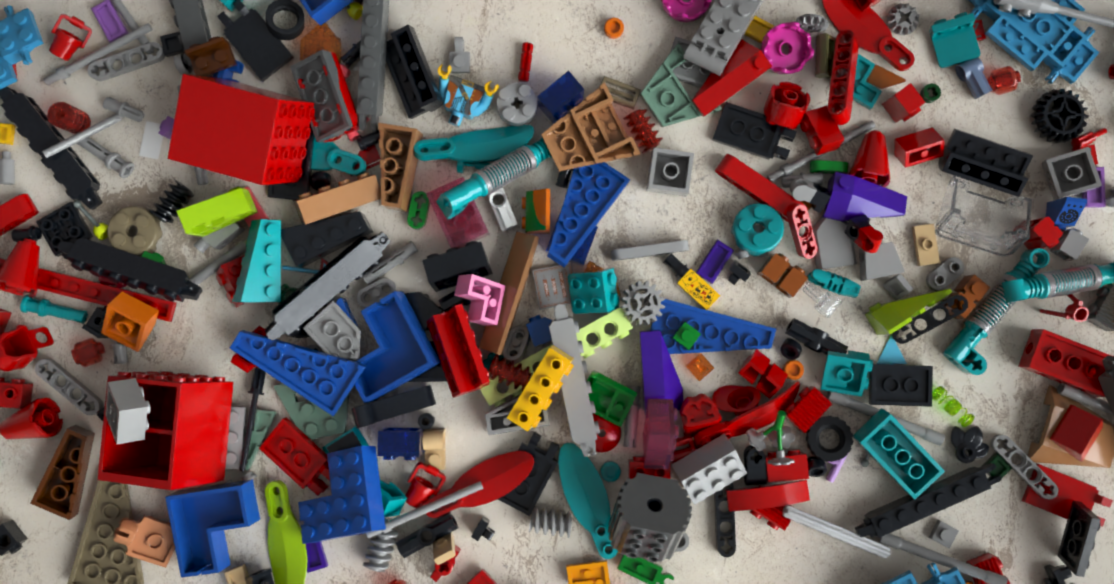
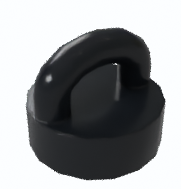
M321 171L313 173L310 180L311 187L319 191V188L330 185L331 175Z
M787 338L783 342L780 351L785 358L794 360L800 356L802 347L797 341Z
M815 456L807 458L809 476L820 477L827 472L826 463L823 460L817 459Z

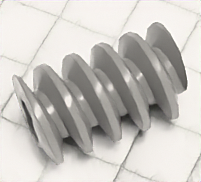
M535 507L531 513L529 532L534 527L535 532L538 534L542 528L544 535H546L548 530L551 529L552 536L555 535L556 531H559L560 537L567 532L569 538L572 524L571 513L568 511L565 517H563L562 510H559L556 516L554 509H551L550 513L547 514L546 508H543L541 513H539L538 507Z
M395 529L385 534L382 532L375 535L377 536L376 538L370 539L374 546H368L367 549L372 554H365V558L370 561L363 562V566L373 571L385 572V569L389 567L387 561L391 560L389 553H392L394 550L391 545L396 544L394 537L398 536V531Z

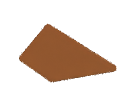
M875 65L867 82L884 89L906 82V79L879 65Z

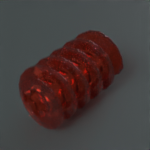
M65 102L54 103L48 110V121L52 125L70 133L77 134L91 126L90 117L86 112Z
M647 109L636 110L623 118L624 120H629L626 124L627 127H633L630 131L631 134H637L634 138L635 141L642 140L638 145L639 148L646 147L642 154L659 146L663 139L662 137H655L659 130L652 131L655 123L648 124L651 116L644 117V114L648 111Z
M498 354L494 356L488 373H491V380L499 376V383L506 379V386H510L514 382V389L522 385V392L532 375L529 366L522 370V363L514 367V360L506 364V357L499 361Z

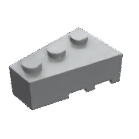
M518 398L485 414L488 435L524 430L507 419ZM542 410L539 415L542 419L537 427L550 425L548 410Z

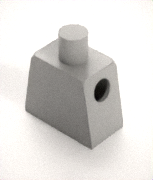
M236 222L207 236L200 237L194 246L202 253L210 245L215 249L221 250L246 229Z
M893 242L881 243L876 253H868L862 248L859 249L861 281L905 272Z

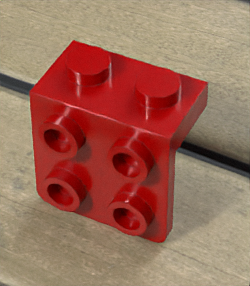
M244 256L221 265L216 273L218 283L224 286L229 302L234 303L236 308L245 303L232 302Z

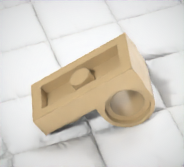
M424 429L422 442L423 450H425V464H430L439 470H445L446 429Z

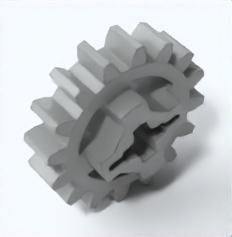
M641 281L636 282V287L634 284L629 285L630 290L626 289L623 291L626 297L620 299L622 302H625L621 306V309H626L627 311L624 313V317L630 315L629 322L637 320V325H641L642 322L648 325L650 321H657L656 316H662L659 310L665 308L661 304L665 298L659 297L662 291H655V284L649 287V281L644 282L643 285ZM638 290L645 291L643 294L635 293ZM644 299L645 306L641 308L642 302L640 300ZM643 312L650 314L649 316H640Z

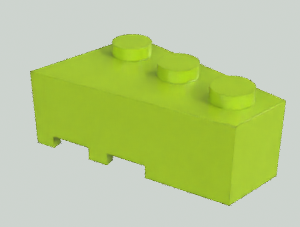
M240 187L232 188L225 194L217 195L208 200L177 210L185 233L200 237L207 236L258 213L249 190Z

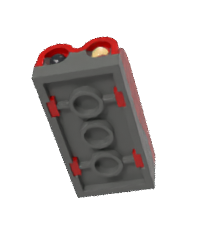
M320 50L290 67L301 99L314 103L315 114L310 124L317 142H332L338 140L344 134L357 130L358 118L336 53Z

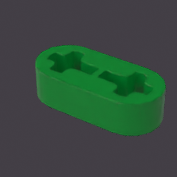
M814 160L810 161V172H822V174L839 172L848 174L849 163Z
M418 191L411 198L407 222L415 230L422 229L427 222L430 198L425 192ZM423 196L426 203H422L421 209H418L419 203L416 202V198L420 199ZM417 212H420L419 218L422 222L415 226L412 218H416Z

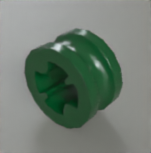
M931 83L922 88L920 96L926 103H933L941 96V89L938 85ZM930 89L933 90L932 97H929V93L927 92Z

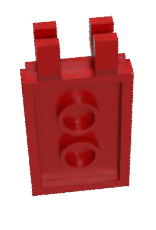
M287 417L283 418L259 449L302 489L308 487L319 496L329 487L322 479H318L322 474L330 481L327 454Z
M1040 464L1036 465L1057 485L1058 495L1053 499H1044L1027 485L1021 500L1067 520L1073 500L1082 502L1091 511L1094 503L1110 508L1113 502L1109 498L1098 495L1099 490H1096L1097 487ZM1033 469L1030 480H1034L1037 477L1035 469ZM1041 482L1037 483L1045 489L1043 494L1051 493L1049 490L1051 486H1045ZM1099 517L1101 519L1100 526L1103 527L1106 519Z

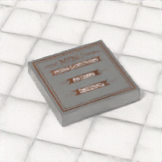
M568 263L565 268L561 265L532 270L540 310L555 307L558 303L564 305L571 304L568 275L573 273L572 263Z

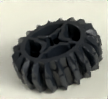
M1053 89L1049 93H1044L1041 98L1035 101L1036 105L1031 108L1035 111L1030 115V117L1035 118V121L1031 124L1037 126L1034 132L1040 131V138L1047 136V141L1051 142L1054 140V143H1065L1070 141V139L1076 138L1078 134L1084 131L1083 127L1088 124L1084 121L1089 117V115L1084 114V111H1087L1088 108H1083L1082 106L1085 100L1079 101V94L1073 95L1072 90ZM1051 102H1054V106H1052V111L1047 112ZM1071 120L1069 128L1065 131V126H1067V122Z

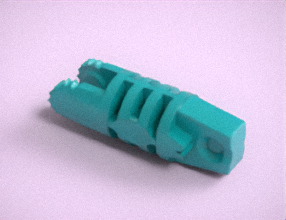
M814 269L807 276L811 283L843 296L856 298L861 288V285L850 279L829 271Z

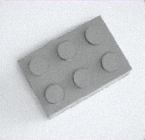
M725 434L671 465L694 505L747 474L737 451Z

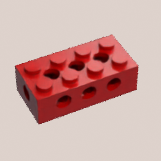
M1032 329L1018 367L1053 381L1065 383L1089 395L1105 397L1098 377L1105 372L1102 360L1111 355L1045 329Z

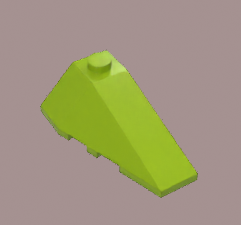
M945 289L883 304L878 302L868 308L870 311L864 315L877 335H890L911 322L912 317L924 313L926 305L927 307L935 305L951 294L952 291L951 289Z

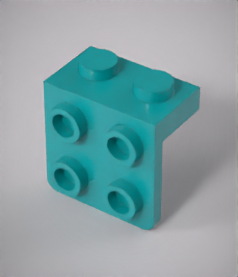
M960 13L954 16L955 19L948 21L941 19L934 22V25L931 26L929 32L940 68H946L980 56L981 52L973 27L975 22L973 13Z
M614 268L568 275L573 313H607L619 308L620 298L617 294V277Z

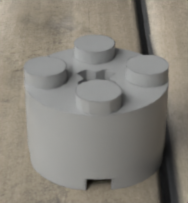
M512 83L502 88L497 97V109L500 118L509 126L529 125L535 118L538 109L537 98L533 90L528 85L522 83ZM515 103L520 104L519 109H516Z

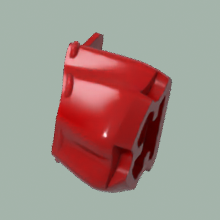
M18 325L15 329L0 334V370L9 372L23 369L37 357V349L53 345L54 341L48 328L41 327L28 330L25 325ZM37 333L45 334L47 341L45 343L39 342L36 339Z
M701 393L694 397H686L682 403L680 416L685 436L691 435L694 438L698 432L716 425L722 420L716 402L705 394Z

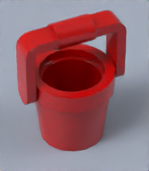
M61 14L51 33H55L49 51L57 57L69 61L78 47L84 49L92 34V29L85 25L84 21L74 16L70 17L67 14ZM63 18L72 25L88 31L83 41L74 34L58 28Z
M418 462L407 479L410 486L405 495L407 497L405 502L416 509L423 506L431 495L436 496L446 480L444 473L430 464L426 465ZM419 468L435 477L441 478L436 487L425 478L416 475Z

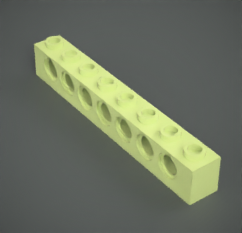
M621 307L579 329L580 332L576 333L577 341H582L584 353H580V355L584 359L595 353L594 349L601 346L604 349L613 344L612 339L616 337L622 339L630 334L629 330L633 327L627 316L624 317V311ZM607 323L615 326V332L612 335H608L604 331ZM589 333H595L598 337L597 342L593 345L586 341ZM552 344L489 378V385L480 389L489 406L494 404L497 407L506 402L505 397L511 394L513 397L523 392L522 388L526 387L534 374V363L542 361ZM519 371L524 372L527 376L526 381L523 383H519L515 379V375ZM505 381L508 383L509 389L507 392L503 393L498 390L499 382Z

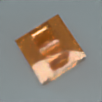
M699 353L685 366L698 381H701L714 369L702 353Z

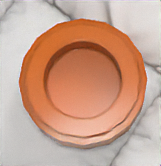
M614 17L606 21L604 32L607 37L616 39L623 34L624 24L620 19Z
M797 360L787 361L782 368L788 374L787 379L797 380L804 373L802 363Z

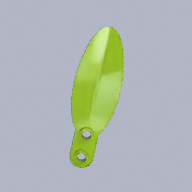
M275 480L267 484L265 488L270 517L268 523V549L275 584H304L307 572L306 544H302L301 527L290 508L287 486L284 482Z

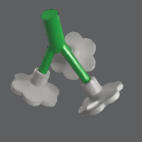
M782 410L778 411L774 425L767 430H762L758 433L754 428L746 431L749 443L757 451H762L766 448L763 439L769 434V440L772 441L773 447L778 448L776 450V458L767 460V463L772 465H790L795 463L794 459L785 457V451L783 450L790 447V443L795 440V436L791 433L790 427H782L786 413Z

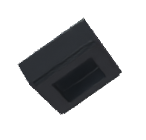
M180 32L160 36L166 57L185 53L184 46L180 44L178 38Z

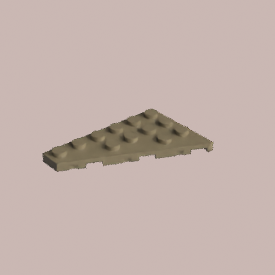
M98 480L67 584H144L141 560L126 555L128 547L113 540L115 530L119 527V522L122 518L126 517L133 520L127 484Z

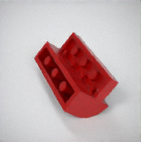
M456 305L448 312L433 315L426 322L452 397L455 398L489 385V373L482 362V353L477 348L475 333L470 328L468 313L463 308V305Z

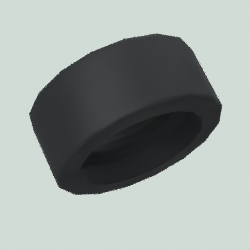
M276 0L272 2L266 10V26L268 31L280 40L297 38L304 29V13L302 8L292 0ZM282 10L290 11L296 15L297 24L290 29H281L274 24L273 16Z

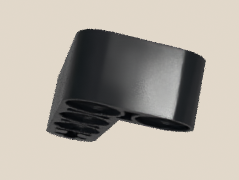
M428 385L364 404L351 410L356 428H361L435 405L436 401L432 387Z

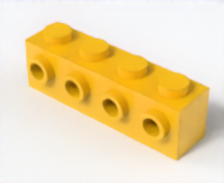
M552 345L510 411L507 419L527 432L532 427L536 428L542 419L539 416L541 411H546L553 401L550 399L553 392L557 394L562 387V377L564 374L568 376L574 365L571 363L574 358Z

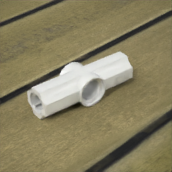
M503 187L489 194V202L502 232L518 226ZM496 196L504 198V202L501 205L493 203V199Z

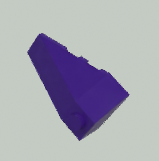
M835 172L828 180L827 189L831 197L824 207L823 218L844 222L849 221L850 218L866 215L868 218H887L905 215L907 196L857 176Z
M640 331L642 396L645 417L664 416L681 409L683 403V388L661 331Z

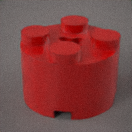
M780 82L777 86L774 84L763 108L766 121L769 124H777L789 129L797 128L809 106L810 95L808 92L806 94L801 91L802 87L795 83Z

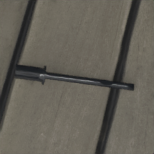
M254 368L251 388L248 391L249 394L253 395L239 467L242 472L246 469L258 396L264 395L262 392L266 372L258 368Z

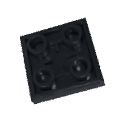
M73 202L67 203L36 221L51 250L57 257L62 255L57 249L61 241L75 243L80 238L89 240L93 237L79 210L74 207Z

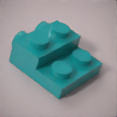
M848 350V354L828 351L821 381V390L862 397L864 389H868L869 378L867 373L871 372L873 367V360H870L869 353Z

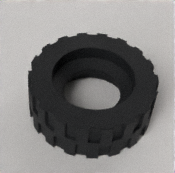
M832 416L821 417L806 432L807 448L810 449V453L815 455L817 459L826 462L837 461L847 456L848 452L851 451V446L854 442L852 438L853 433H851L850 426L844 420ZM825 429L835 430L840 438L837 447L833 449L824 448L819 441L820 433Z

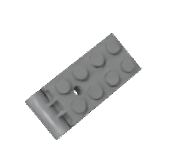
M715 0L691 40V44L688 46L683 58L720 76L763 0Z

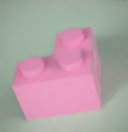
M474 274L458 275L454 295L471 301L468 321L482 326L498 324L505 285Z

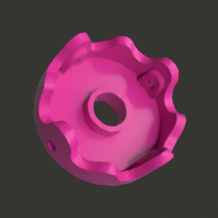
M661 0L665 12L679 22H692L701 18L708 10L712 1L691 0L684 2L682 0Z
M797 22L782 23L772 27L766 33L761 43V51L772 65L770 70L777 74L786 75L801 71L806 62L814 55L810 34L801 29L800 23ZM784 43L789 47L787 55L781 51V46Z

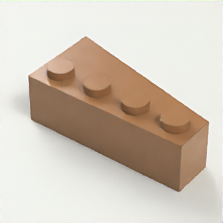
M378 122V130H380L379 148L381 153V205L388 209L408 212L418 162L414 155V146L418 141L422 140L423 134L415 128Z
M369 172L357 176V180L350 182V179L338 182L339 186L331 188L328 185L319 188L317 193L311 194L307 192L298 195L299 199H295L293 202L301 223L306 225L381 199V190L376 175H369Z

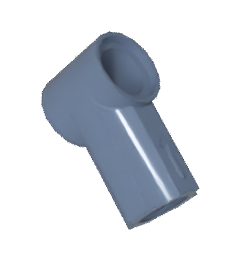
M979 57L956 65L957 76L960 80L966 82L974 99L992 91L983 73L984 66Z

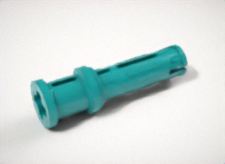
M25 295L20 304L21 312L37 313L41 317L47 315L82 324L86 322L88 317L87 311L56 305L47 299L39 300L29 297V295Z

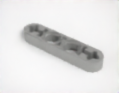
M150 42L90 63L87 71L93 79L105 81L161 62L165 58V54L160 44ZM155 48L159 50L158 52H156L157 56L151 54L154 53ZM140 54V62L134 64L132 62L133 55ZM116 60H121L122 67L114 70L113 63ZM98 67L102 69V70L99 72L100 75L95 74V72L98 71V69H97Z
M688 240L616 249L610 252L612 261L689 251Z
M41 359L36 363V374L84 414L96 415L103 409V401L52 359ZM44 364H49L47 368H48L50 371H45V372H44L45 367H44L43 365H44ZM60 375L66 378L64 386H60L57 383V378ZM75 388L81 390V397L79 399L73 397L72 392ZM95 402L94 407L96 409L90 410L91 405L89 403Z
M996 435L991 439L992 449L1041 498L1049 500L1058 495L1057 485L1008 436ZM997 440H1005L1004 445L1008 449H1011L1012 447L1014 449L1007 453V451L1004 448L997 447L999 445ZM1015 453L1020 454L1022 457V461L1018 465H1014L1011 461V456ZM1033 468L1037 472V477L1034 480H1029L1026 472ZM1041 482L1045 486H1051L1049 489L1051 493L1043 494L1045 489L1037 483Z

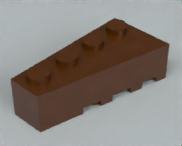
M78 425L66 429L30 504L67 520H71L78 515L95 435L94 432Z

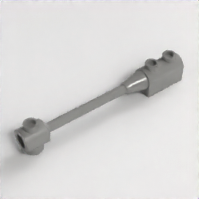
M994 0V4L1000 5L999 11L1011 12L1012 9L1018 10L1017 15L1021 17H1030L1031 14L1057 13L1114 28V19L1060 6L1052 0Z

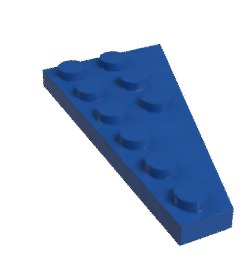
M605 162L574 168L547 257L565 268L629 184L630 179Z
M667 299L661 302L665 306L664 309L659 310L662 316H656L657 321L652 322L650 331H661L669 354L772 348L776 329ZM683 322L688 323L701 333L690 350H687L672 338Z
M245 330L239 331L230 346L231 350L332 416L337 413L367 366L366 364L275 339L272 341L266 336Z

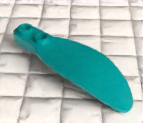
M531 125L509 126L466 132L449 139L420 140L414 146V155L421 161L451 159L472 163L496 161L526 145L534 135V128Z
M314 137L312 170L335 169L356 177L365 173L367 164L363 158L341 150L333 141L317 142ZM341 157V162L337 163V159ZM359 164L360 167L355 170V165Z
M565 443L560 448L558 458L560 479L565 497L577 520L591 533L600 556L605 559H611L617 555L618 550L612 548L609 552L605 551L607 546H611V540L608 537L610 533L608 532L610 504L605 486L595 466L588 457H584L582 450L573 443ZM599 528H604L603 533L597 532Z

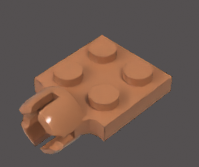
M145 514L140 521L126 517L122 518L119 522V527L115 530L113 540L128 547L126 555L166 568L175 550L171 524Z

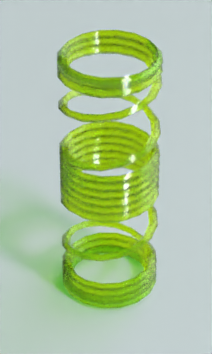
M943 386L937 387L932 392V399L938 400L946 391L945 397L938 402V405L944 399L952 397L953 399L944 406V410L953 417L961 409H965L966 413L958 420V423L961 422L962 427L970 425L975 416L971 413L967 414V408H962V404L954 399L953 396H947V390Z

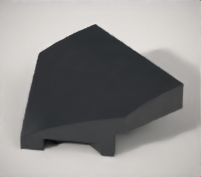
M422 292L404 293L424 332L429 330L426 321L433 315L443 313L444 310L437 306L429 298L428 294H423Z

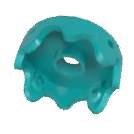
M761 203L747 205L737 213L731 227V234H733L737 246L749 252L752 256H760L763 253L774 250L784 233V223L779 213L774 208ZM756 223L761 224L764 227V231L761 233L755 232L753 225Z

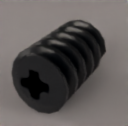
M175 180L177 185L169 184V187L172 189L171 192L164 190L166 198L159 197L162 204L154 203L157 210L149 209L153 216L164 223H173L174 219L172 216L178 217L176 209H183L184 207L181 203L188 204L189 200L187 197H194L192 191L177 180Z

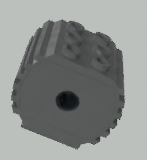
M637 473L633 479H627L624 485L621 486L608 524V532H610L608 537L611 540L612 548L617 549L620 554L626 555L629 558L639 557L650 562L670 560L679 546L692 515L690 514L692 506H689L691 499L687 497V490L682 489L678 485V480Z

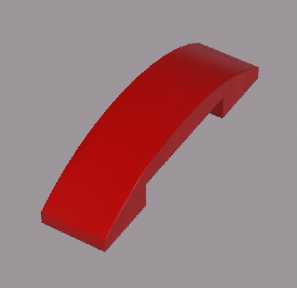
M806 479L786 482L785 484L726 490L729 511L773 508L810 500Z

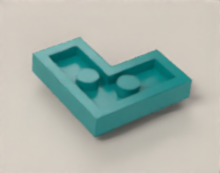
M858 54L853 100L870 110L882 91L866 82L875 64Z

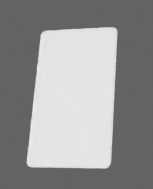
M146 122L139 156L153 159L159 158L163 136L158 134L161 124Z

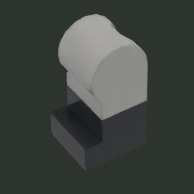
M796 178L790 183V191L794 199L811 203L813 210L819 213L822 212L831 197L827 188L811 181Z

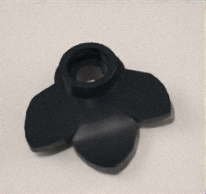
M957 426L952 429L951 442L956 448L955 455L959 461L971 463L976 458H983L987 455L989 446L982 443L983 434L978 426L972 427L966 432ZM965 450L968 451L969 456L965 454Z

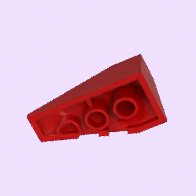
M741 39L722 74L719 76L711 72L692 99V102L704 117L770 69L772 65L760 49Z

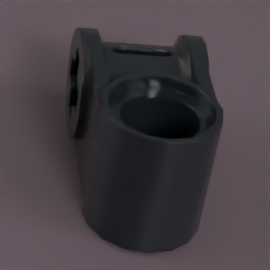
M749 445L743 453L744 468L747 472L744 475L745 485L767 484L765 453L757 451L755 447ZM756 452L758 455L755 456V459H752L751 456Z

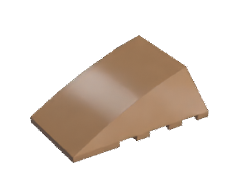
M605 82L580 104L571 109L568 114L541 134L559 172L641 154L633 137H628L612 106L613 98Z
M1049 385L1043 404L1050 406L1043 432L1039 444L1031 442L1027 456L1036 463L1110 468L1114 457V424L1079 402L1058 394L1057 389ZM1070 405H1074L1103 419V428L1082 462L1050 440Z

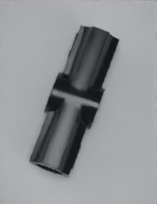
M795 318L792 319L786 328L785 334L804 343L805 347L817 353L827 355L828 351L847 353L848 346L829 337L828 333L815 327L812 328Z
M449 512L437 520L424 525L421 529L396 542L399 553L403 558H406L418 550L430 546L434 541L458 529L457 521ZM430 531L432 539H425L422 532Z

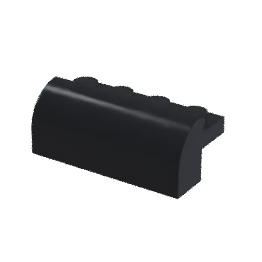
M406 25L391 33L393 39L387 41L386 62L408 118L413 119L428 111L433 112L437 110L444 102L415 29L410 25Z
M954 128L947 145H944V156L939 157L938 166L943 172L1020 197L1029 179L1024 174L1033 155Z

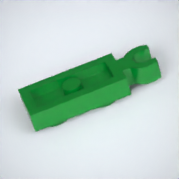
M623 555L617 566L618 570L647 584H656L657 582L664 584L666 578L674 580V576L671 573H661L663 570L662 566L644 558H629Z

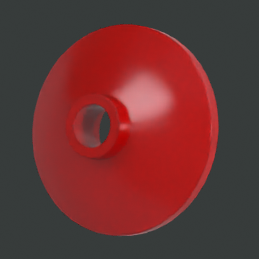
M593 413V419L598 421L599 429L605 430L604 436L600 437L597 434L598 440H595L596 452H608L619 443L621 427Z

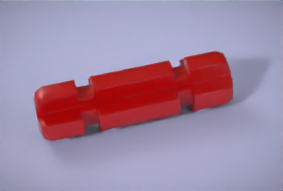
M524 42L522 45L523 53H521L518 80L528 82L533 44Z

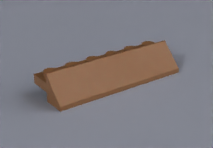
M516 231L500 280V284L505 285L498 324L485 326L479 348L502 355L534 261L533 257L539 242L538 236Z

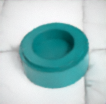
M607 461L601 466L600 473L605 481L614 482L620 477L621 470L616 462Z

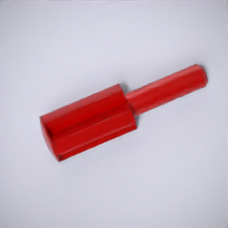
M1102 128L1094 133L1089 131L1072 139L1071 145L1074 149L1079 150L1093 143L1097 137L1106 134L1107 129Z

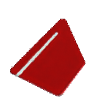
M375 145L368 147V150L364 149L358 153V156L366 161V170L380 164L381 158ZM359 164L355 165V170L360 167Z

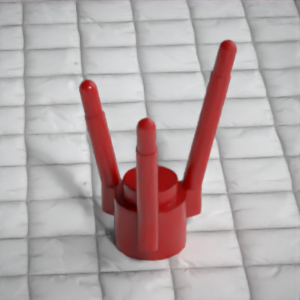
M1073 294L1067 295L1074 304L1068 305L1065 313L1044 309L1039 310L1040 313L1072 319L1076 322L1086 321L1089 316L1088 309L1082 306L1083 301L1078 300Z

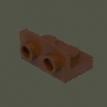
M213 37L206 43L193 44L189 49L184 50L185 55L190 58L195 75L208 76L237 65L230 44L223 37Z

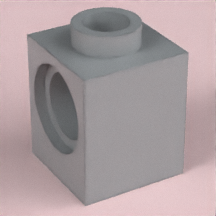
M1075 228L1062 231L1063 234L1058 239L1060 242L1051 248L1050 252L1066 261L1077 260L1089 239L1083 236V232Z

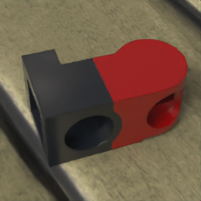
M866 215L850 218L844 233L864 251L876 253L883 240V234L869 224L870 219Z

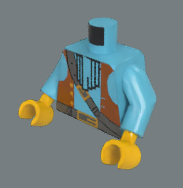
M443 65L439 66V92L446 111L452 113L448 123L460 127L463 117L472 120L474 116H480L489 109L494 97L493 93L499 89L498 84L493 90L490 88L491 81L487 82L485 87L453 75H450L449 78L448 75L452 67L449 65L448 72H444L442 70Z

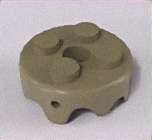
M138 206L124 207L118 210L109 221L107 228L109 242L113 248L137 256H142L144 251L153 253L157 250L156 244L163 235L160 227L161 220L153 216L145 208ZM132 226H136L138 232L132 237L129 234V229Z

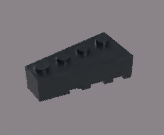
M359 211L315 221L306 225L302 224L281 229V237L295 265L303 268L351 244L359 237L372 233L373 230L365 214Z

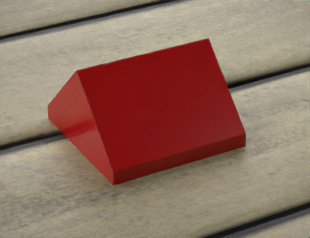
M1070 405L1050 440L1082 462L1103 428V419L1074 405Z

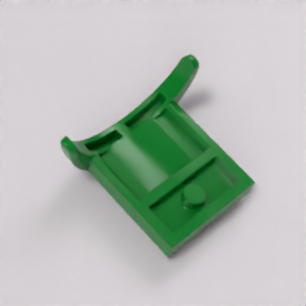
M595 370L591 371L587 381H590L592 393L588 395L589 400L594 401L596 409L594 414L621 427L638 393Z

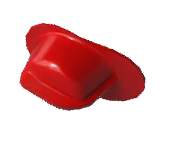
M736 385L720 387L712 396V400L716 402L719 410L730 411L737 416L758 407L761 399V394L757 388Z

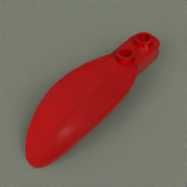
M822 0L824 10L838 32L842 30L853 31L859 48L880 55L898 71H907L914 64L915 57L913 53L892 37L888 26L873 9L868 8L862 11L856 0ZM884 47H889L890 51H886ZM899 60H904L905 64H901Z
M797 381L781 395L737 416L731 421H723L698 432L694 436L697 447L701 448L723 434L730 439L731 437L746 434V431L751 428L758 430L771 424L776 420L778 411L786 412L784 410L785 407L795 400L800 389V382Z
M513 451L497 455L479 463L464 473L452 488L428 499L425 505L481 481L484 489L465 496L454 503L442 506L437 512L434 510L428 512L426 515L431 518H439L459 507L481 506L505 496L528 477L534 466L533 456L526 451Z

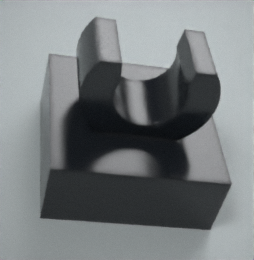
M734 260L729 268L732 274L728 277V281L733 285L740 278L746 282L751 275V271Z
M483 516L471 537L476 541H479L481 536L491 540L495 531L487 527L490 520Z

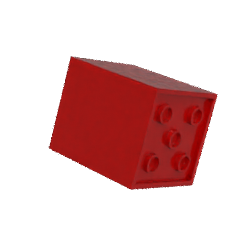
M183 74L167 159L259 185L298 182L302 176V161L307 152L305 148L306 141L311 133L309 128L310 122L315 114L314 103L227 79Z
M136 371L118 372L117 376H108L107 384L112 381L136 378L139 387H143L145 401L148 400L150 404V414H147L149 429L145 430V440L116 444L105 416V398L97 480L165 490H175L224 481L233 382L225 381V377L194 376L189 373L174 374L169 371H147V373Z

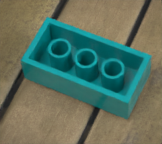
M882 408L853 435V438L913 499L921 495L945 472L889 412Z

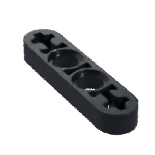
M954 295L926 310L924 313L913 317L909 323L916 334L913 335L911 331L906 334V339H903V337L898 338L899 331L897 330L893 332V339L900 344L907 343L964 313L968 308L967 298L963 295ZM955 299H958V301L963 300V308L959 309L956 307L951 311L954 313L952 315L944 306L946 303H948L949 307L954 305ZM936 309H943L946 316L942 320H937L934 318L933 312ZM917 319H924L927 327L919 330L915 327V321ZM906 324L900 329L906 331L909 327Z
M733 482L729 484V487L725 488V494L726 490L734 489ZM723 490L714 493L716 548L721 556L731 557L736 551L735 511H720L719 504L722 501H727V497L723 496ZM724 521L729 522L731 525L728 532L720 530V524ZM720 536L727 537V543L731 546L727 552L721 548V546L725 545V539L720 538Z

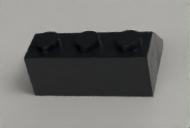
M477 241L469 242L465 247L459 249L457 247L450 248L446 253L440 255L437 253L427 256V259L422 260L428 282L435 292L456 286L458 275L474 274L479 277H485L493 274L482 242Z

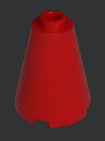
M873 130L865 134L849 175L857 176L886 187L891 179L886 138L880 131Z
M24 238L23 241L17 242L0 269V290L23 296V293L26 292L30 293L29 297H36L40 247L36 245V241Z
M38 398L3 420L0 424V433L5 439L53 437L58 435L62 429L63 418L59 419L58 414L61 410L52 399Z

